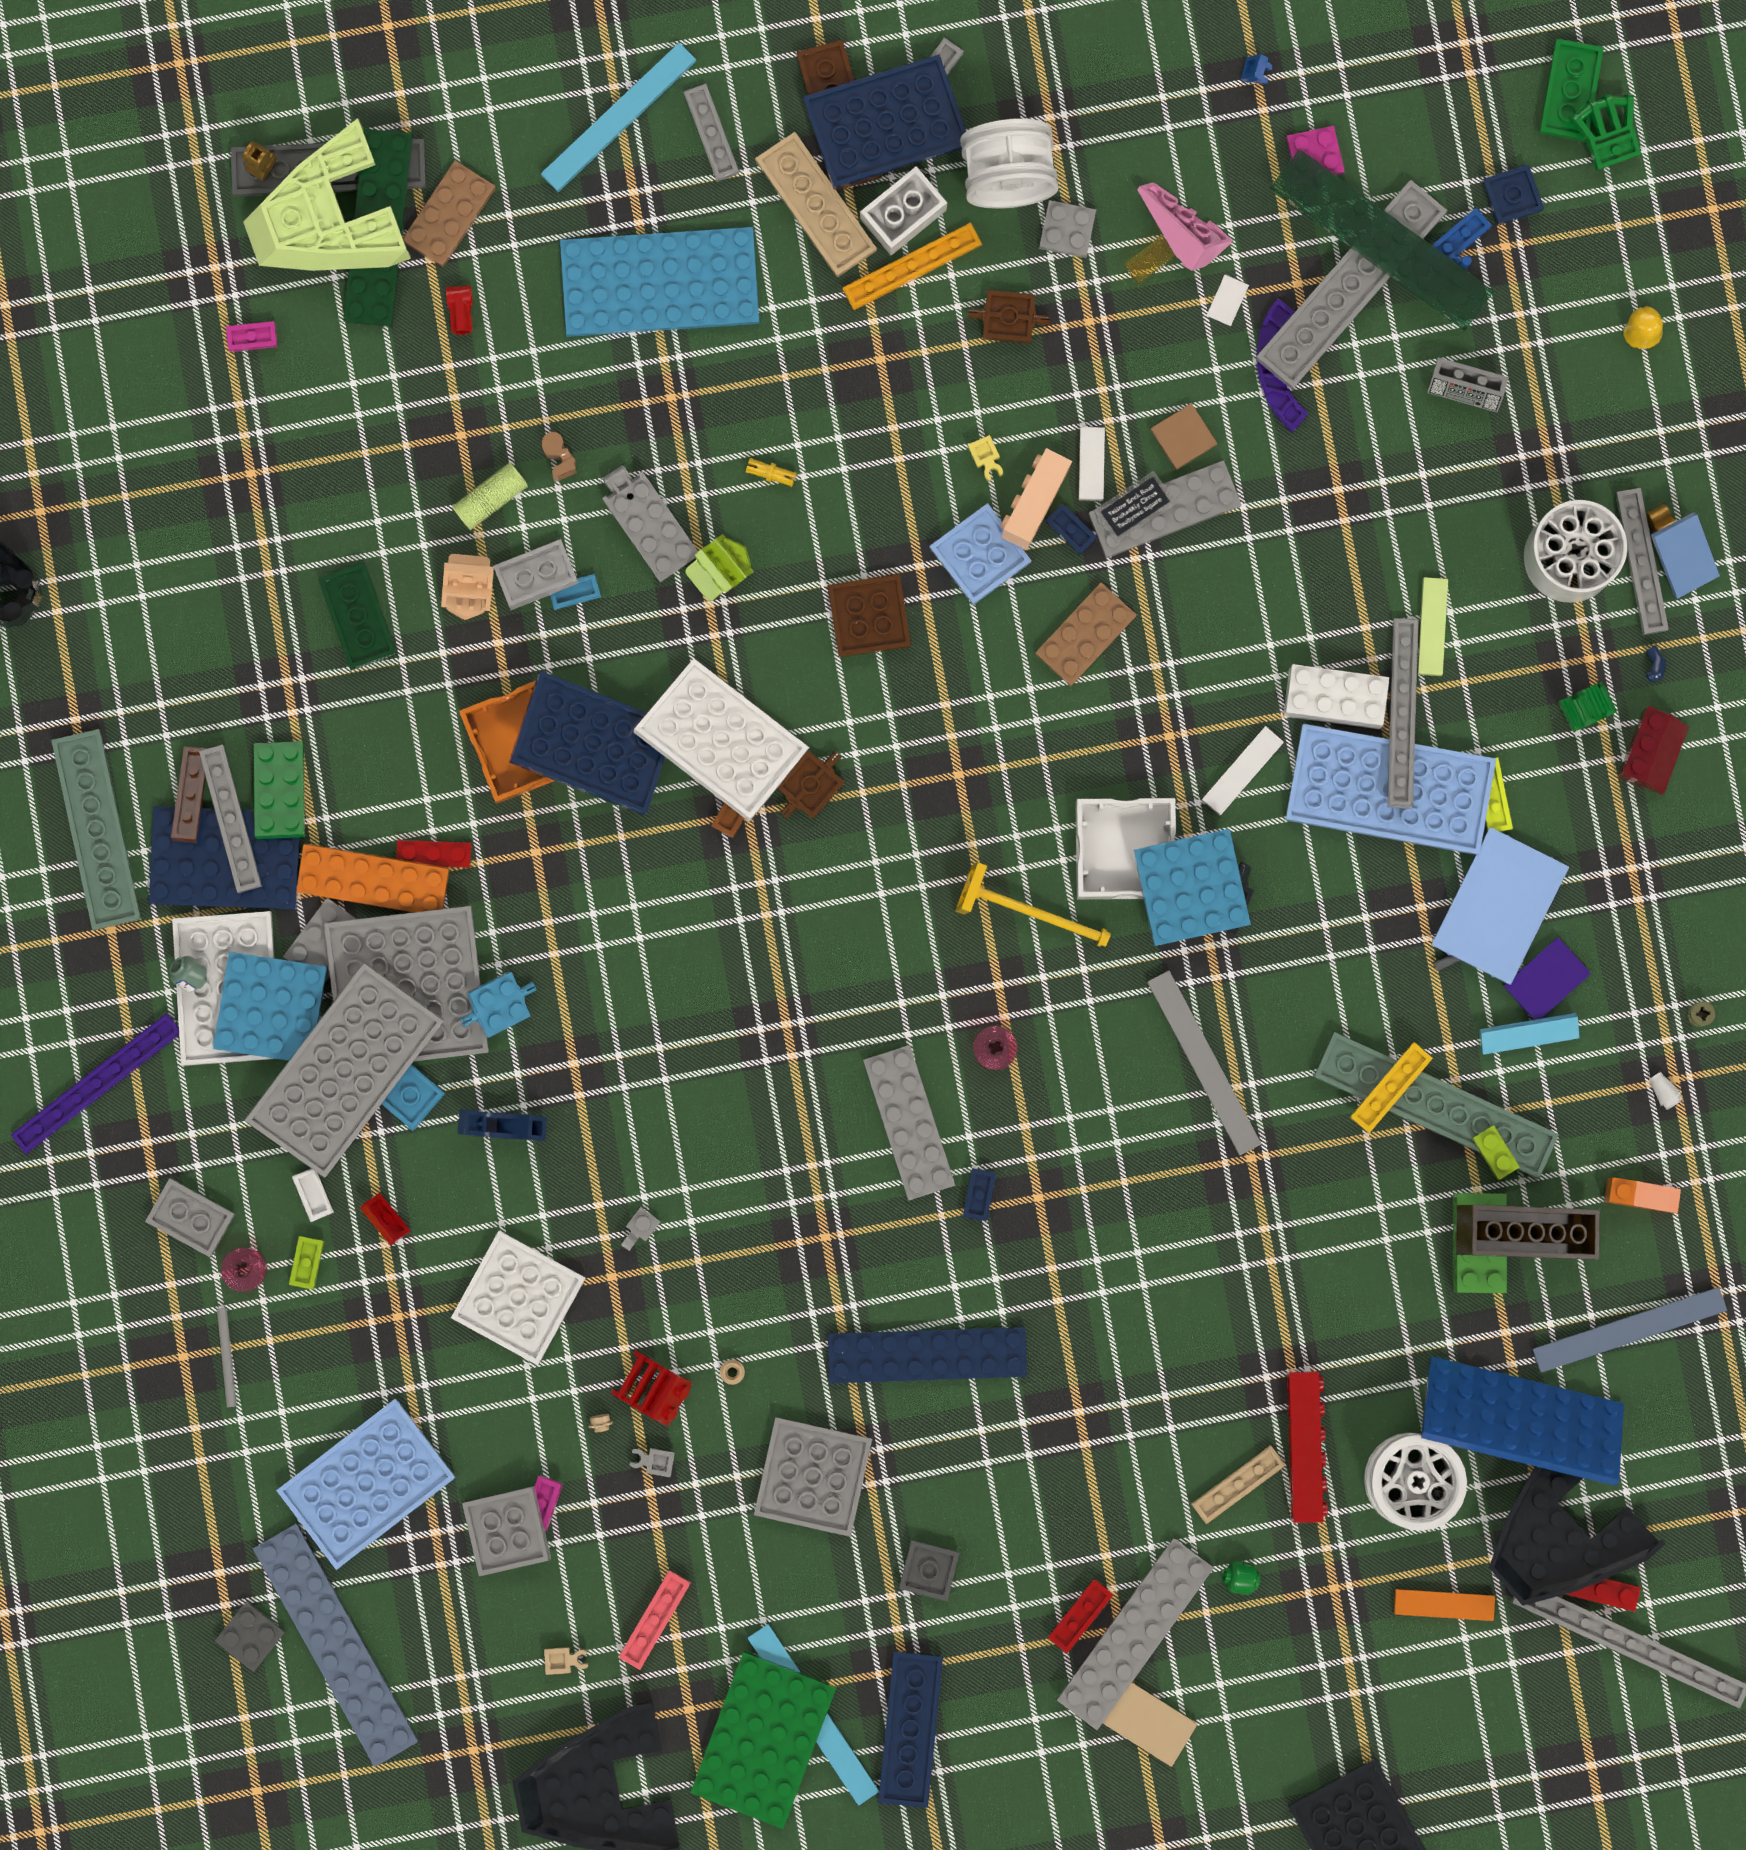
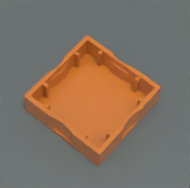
M536 681L518 687L505 696L491 698L459 711L497 804L554 782L552 779L508 763Z

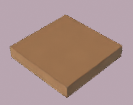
M1192 403L1150 429L1175 470L1217 446V442Z

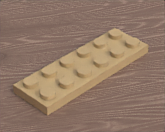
M795 132L755 158L758 166L837 278L877 251L873 242L838 192L833 189L831 182Z

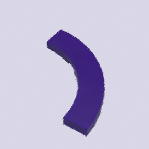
M1278 298L1270 308L1261 327L1256 357L1295 313L1294 310ZM1256 360L1259 384L1269 407L1279 421L1293 433L1308 415V412L1295 400L1286 384Z

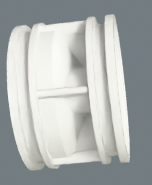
M1033 119L999 120L976 126L961 136L962 157L967 161L968 178L965 181L967 201L972 205L984 208L1021 207L1046 200L1058 191L1057 171L1053 166L1052 148L1054 146L1052 128L1049 124Z

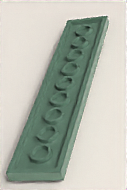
M1333 1032L1314 1074V1078L1365 1100L1397 1060ZM1423 1072L1417 1076L1389 1110V1112L1479 1153L1480 1151L1472 1138L1494 1125L1520 1168L1517 1170L1536 1179H1540L1559 1136L1556 1132Z

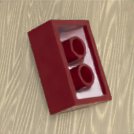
M1650 706L1642 710L1617 778L1664 795L1689 727L1668 713Z

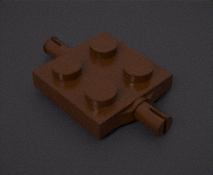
M987 290V299L983 309L969 308L968 318L982 319L984 326L983 340L1031 344L1032 331L1035 324L1050 326L1051 315H1036L1034 307L1035 294Z
M807 751L777 788L786 796L789 802L779 813L782 816L784 815L785 819H788L797 809L803 811L813 820L845 784L832 768L842 757L833 751L824 761Z

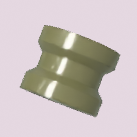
M1708 1002L1693 1004L1687 1011L1688 1021L1695 1027L1709 1025L1715 1018L1714 1007Z

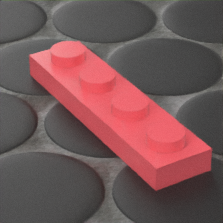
M669 1570L619 1656L620 1659L639 1670L641 1669L691 1584L690 1581Z

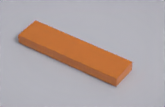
M1395 1589L1394 1614L1494 1621V1595Z

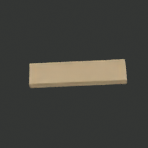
M1269 1445L1192 1502L1191 1505L1205 1524H1207L1286 1465L1274 1448Z

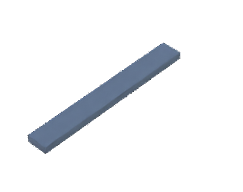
M1717 1287L1533 1348L1532 1352L1539 1372L1542 1373L1725 1312L1727 1308L1720 1288Z

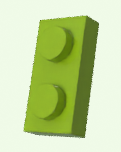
M1494 1125L1472 1138L1497 1180L1520 1168Z
M299 1236L289 1285L315 1289L324 1241Z

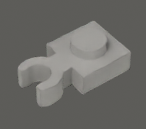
M650 1448L649 1455H646L641 1449L632 1450V1453L640 1455L641 1460L639 1463L630 1462L631 1467L639 1468L645 1465L647 1466L646 1473L671 1477L675 1452Z

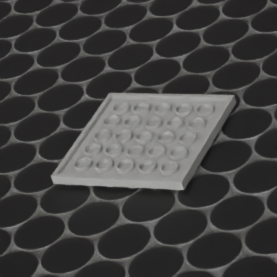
M472 906L324 923L333 1002L362 963L365 962L444 1020L414 1061L489 1052L488 1038L485 1037L481 1026L475 1021L463 1027L461 1025L462 1022L459 1020V1018L472 1013L471 1003L466 993L481 985Z

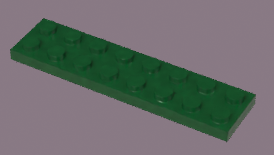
M364 128V135L376 165L359 172L354 220L391 206L403 236L413 134ZM400 263L390 267L349 269L344 322L393 328Z

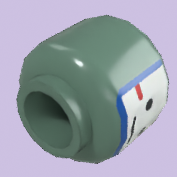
M187 955L175 959L170 967L171 981L187 992L202 988L207 981L206 966L191 956Z

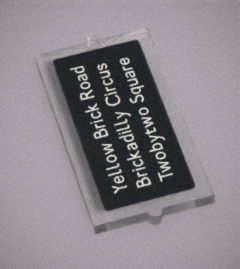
M1152 471L1095 509L1094 512L1103 523V529L1108 530L1117 544L1176 505V502L1167 491V485H1163L1156 473Z

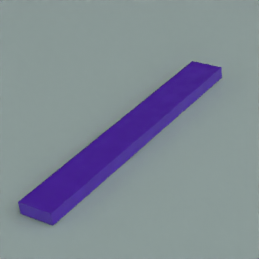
M169 1013L163 1015L11 1134L13 1139L25 1154L31 1152L179 1036V1026Z

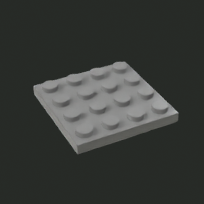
M775 1417L754 1515L851 1537L872 1439Z

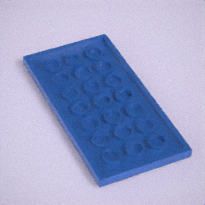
M1431 1356L1428 1366L1421 1438L1617 1486L1620 1480L1624 1403Z

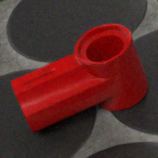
M471 285L446 287L452 334L466 335L473 333Z

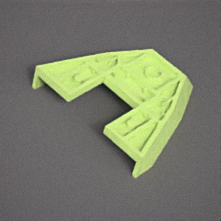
M358 118L300 163L243 221L259 266L316 271L390 267L411 259L391 206L347 223L344 221L330 182L376 165L364 135V129Z

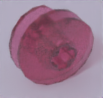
M990 1026L983 1029L976 1036L973 1052L976 1060L983 1067L990 1070H1002L1014 1061L1017 1054V1042L1009 1030L1001 1026ZM998 1042L1002 1052L997 1051L994 1055L990 1053L991 1049L988 1046Z
M252 1248L232 1250L226 1255L221 1266L223 1281L229 1288L238 1292H249L256 1289L263 1282L267 1273V1263L264 1257ZM246 1263L249 1273L241 1276L242 1271L239 1270V1266H244Z

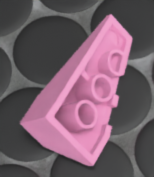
M1154 182L1139 186L1137 189L1172 251L1182 261V264L1191 271L1208 265L1233 241L1210 220L1206 224L1196 217L1197 211L1194 209L1180 206L1176 197Z

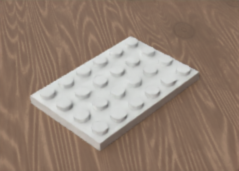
M695 659L689 663L634 729L635 734L749 822L809 749L802 741Z
M272 912L172 919L175 959L188 955L204 964L207 969V981L202 988L187 992L176 985L181 1065L189 1066L274 1059L213 1049L229 952L275 959Z

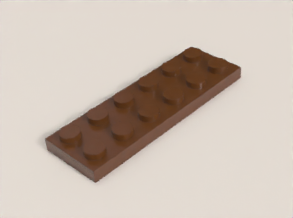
M843 39L796 52L808 95L854 81ZM882 174L837 188L835 190L837 191L840 189L882 178Z

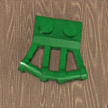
M1606 94L1599 100H1589L1577 114L1573 113L1569 117L1570 123L1586 139V147L1589 148L1595 170L1641 155L1633 127L1634 97L1632 94H1625L1624 96ZM1615 106H1623L1624 108L1623 127L1620 125ZM1603 108L1606 109L1612 131L1607 133L1600 114V109ZM1590 114L1596 130V137L1583 122Z

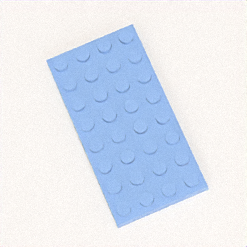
M1308 724L1302 725L1285 820L1468 854H1480L1496 758L1415 744L1412 809L1387 808L1389 739Z

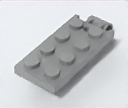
M621 465L602 478L612 493L608 497H603L602 500L661 583L696 559L695 554L698 551L643 471L638 473L639 476L632 479L625 467ZM632 494L634 498L632 500L627 499V495Z

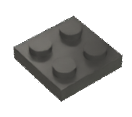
M911 1540L899 1589L948 1601L959 1552Z
M246 1601L215 1642L252 1672H255L286 1631L250 1602Z

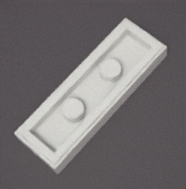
M1080 427L1079 500L1103 501L1105 428Z

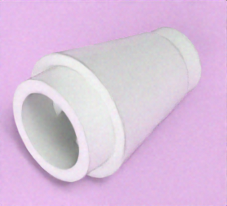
M1661 1072L1649 1079L1660 1105L1664 1106L1666 1110L1683 1100L1680 1095L1682 1092Z

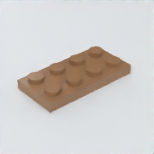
M454 161L404 236V243L444 268L496 190V186L457 161Z
M1100 583L1038 649L1035 655L1071 687L1137 615L1104 584Z

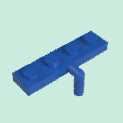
M1475 208L1403 270V273L1417 289H1420L1451 261L1460 271H1466L1472 259L1469 256L1462 258L1460 254L1487 232L1492 225Z

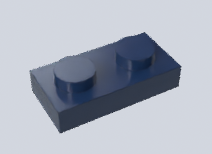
M1063 503L1045 521L1079 555L1097 539V536Z
M972 1168L963 1217L987 1222L996 1173Z

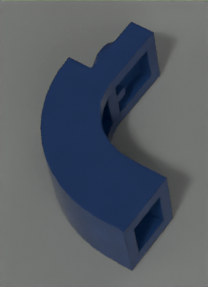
M459 1109L457 1134L487 1138L545 1141L547 1117Z

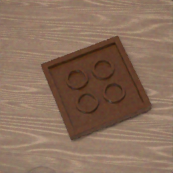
M900 574L828 585L839 658L911 647Z

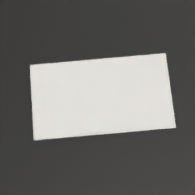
M1224 275L1207 316L1231 326L1249 285Z

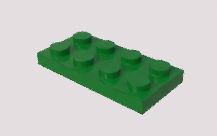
M1556 39L1539 134L1586 142V139L1579 130L1570 123L1569 117L1573 113L1577 114L1586 105L1587 101L1595 100L1604 47ZM1591 114L1583 120L1589 129L1592 119Z
M303 741L254 743V820L256 839L305 837Z

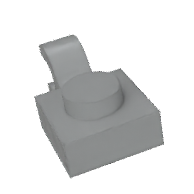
M640 1207L626 1227L631 1232L621 1245L630 1251L639 1238L646 1242L660 1224V1221Z

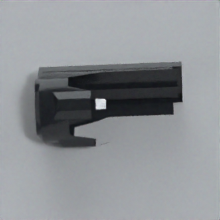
M0 540V586L8 583L14 585L18 590V598L15 602H10L6 605L0 602V628L22 626L39 608L42 600L40 580L33 570Z

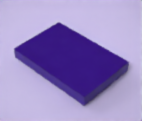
M1557 937L1515 975L1511 985L1506 983L1503 987L1533 1020L1544 1017L1591 973Z

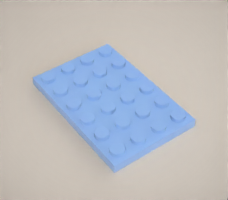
M394 1399L276 1491L337 1570L455 1479L456 1476L399 1401Z

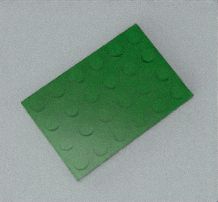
M743 1651L690 1793L784 1829L837 1687Z

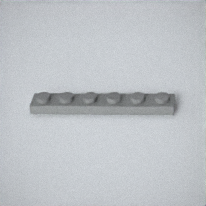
M1641 488L1616 492L1615 496L1620 521L1627 539V557L1643 635L1668 631L1669 628Z
M220 745L199 751L236 890L238 893L262 887L225 747Z

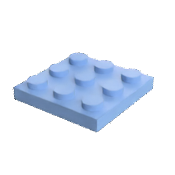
M988 503L929 546L930 550L972 605H975L1031 563V559L1021 547L1001 538L1004 530L1000 528L1002 521Z

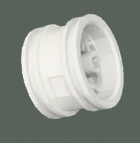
M1403 1433L1384 1440L1375 1448L1365 1468L1364 1485L1366 1495L1379 1515L1403 1528L1424 1531L1435 1529L1447 1523L1456 1515L1466 1495L1467 1478L1460 1457L1449 1445L1423 1439L1419 1433ZM1428 1448L1433 1450L1435 1453L1429 1455ZM1413 1449L1418 1450L1420 1458L1416 1463H1411L1408 1460V1454ZM1399 1451L1398 1457L1393 1456L1396 1452ZM1441 1458L1446 1468L1439 1474L1432 1462ZM1389 1460L1396 1462L1390 1476L1383 1472ZM1414 1476L1419 1478L1416 1480L1417 1486L1411 1485L1414 1482ZM1436 1486H1440L1443 1490V1496L1438 1500H1434L1431 1495L1432 1489ZM1392 1488H1398L1400 1491L1399 1499L1394 1502L1390 1501L1388 1497L1389 1491ZM1423 1505L1422 1516L1412 1517L1410 1506ZM1402 1508L1403 1515L1396 1511Z

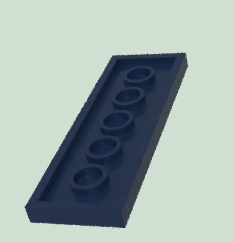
M893 1651L878 1803L928 1808L943 1656Z

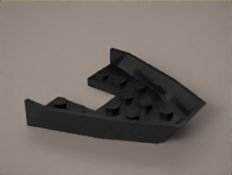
M1535 1466L1508 1514L1489 1569L1519 1603L1524 1606L1576 1592L1649 1560L1666 1543L1663 1540L1658 1541L1628 1507H1625L1590 1539L1558 1503L1583 1478Z
M653 1700L627 1707L560 1745L513 1781L523 1833L577 1848L593 1850L681 1849L671 1799L622 1808L613 1760L662 1750Z

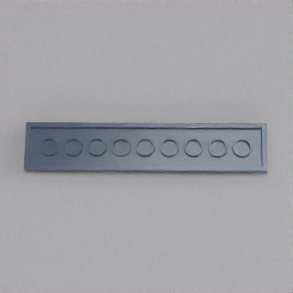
M298 1523L253 1548L374 1767L417 1743L419 1740Z

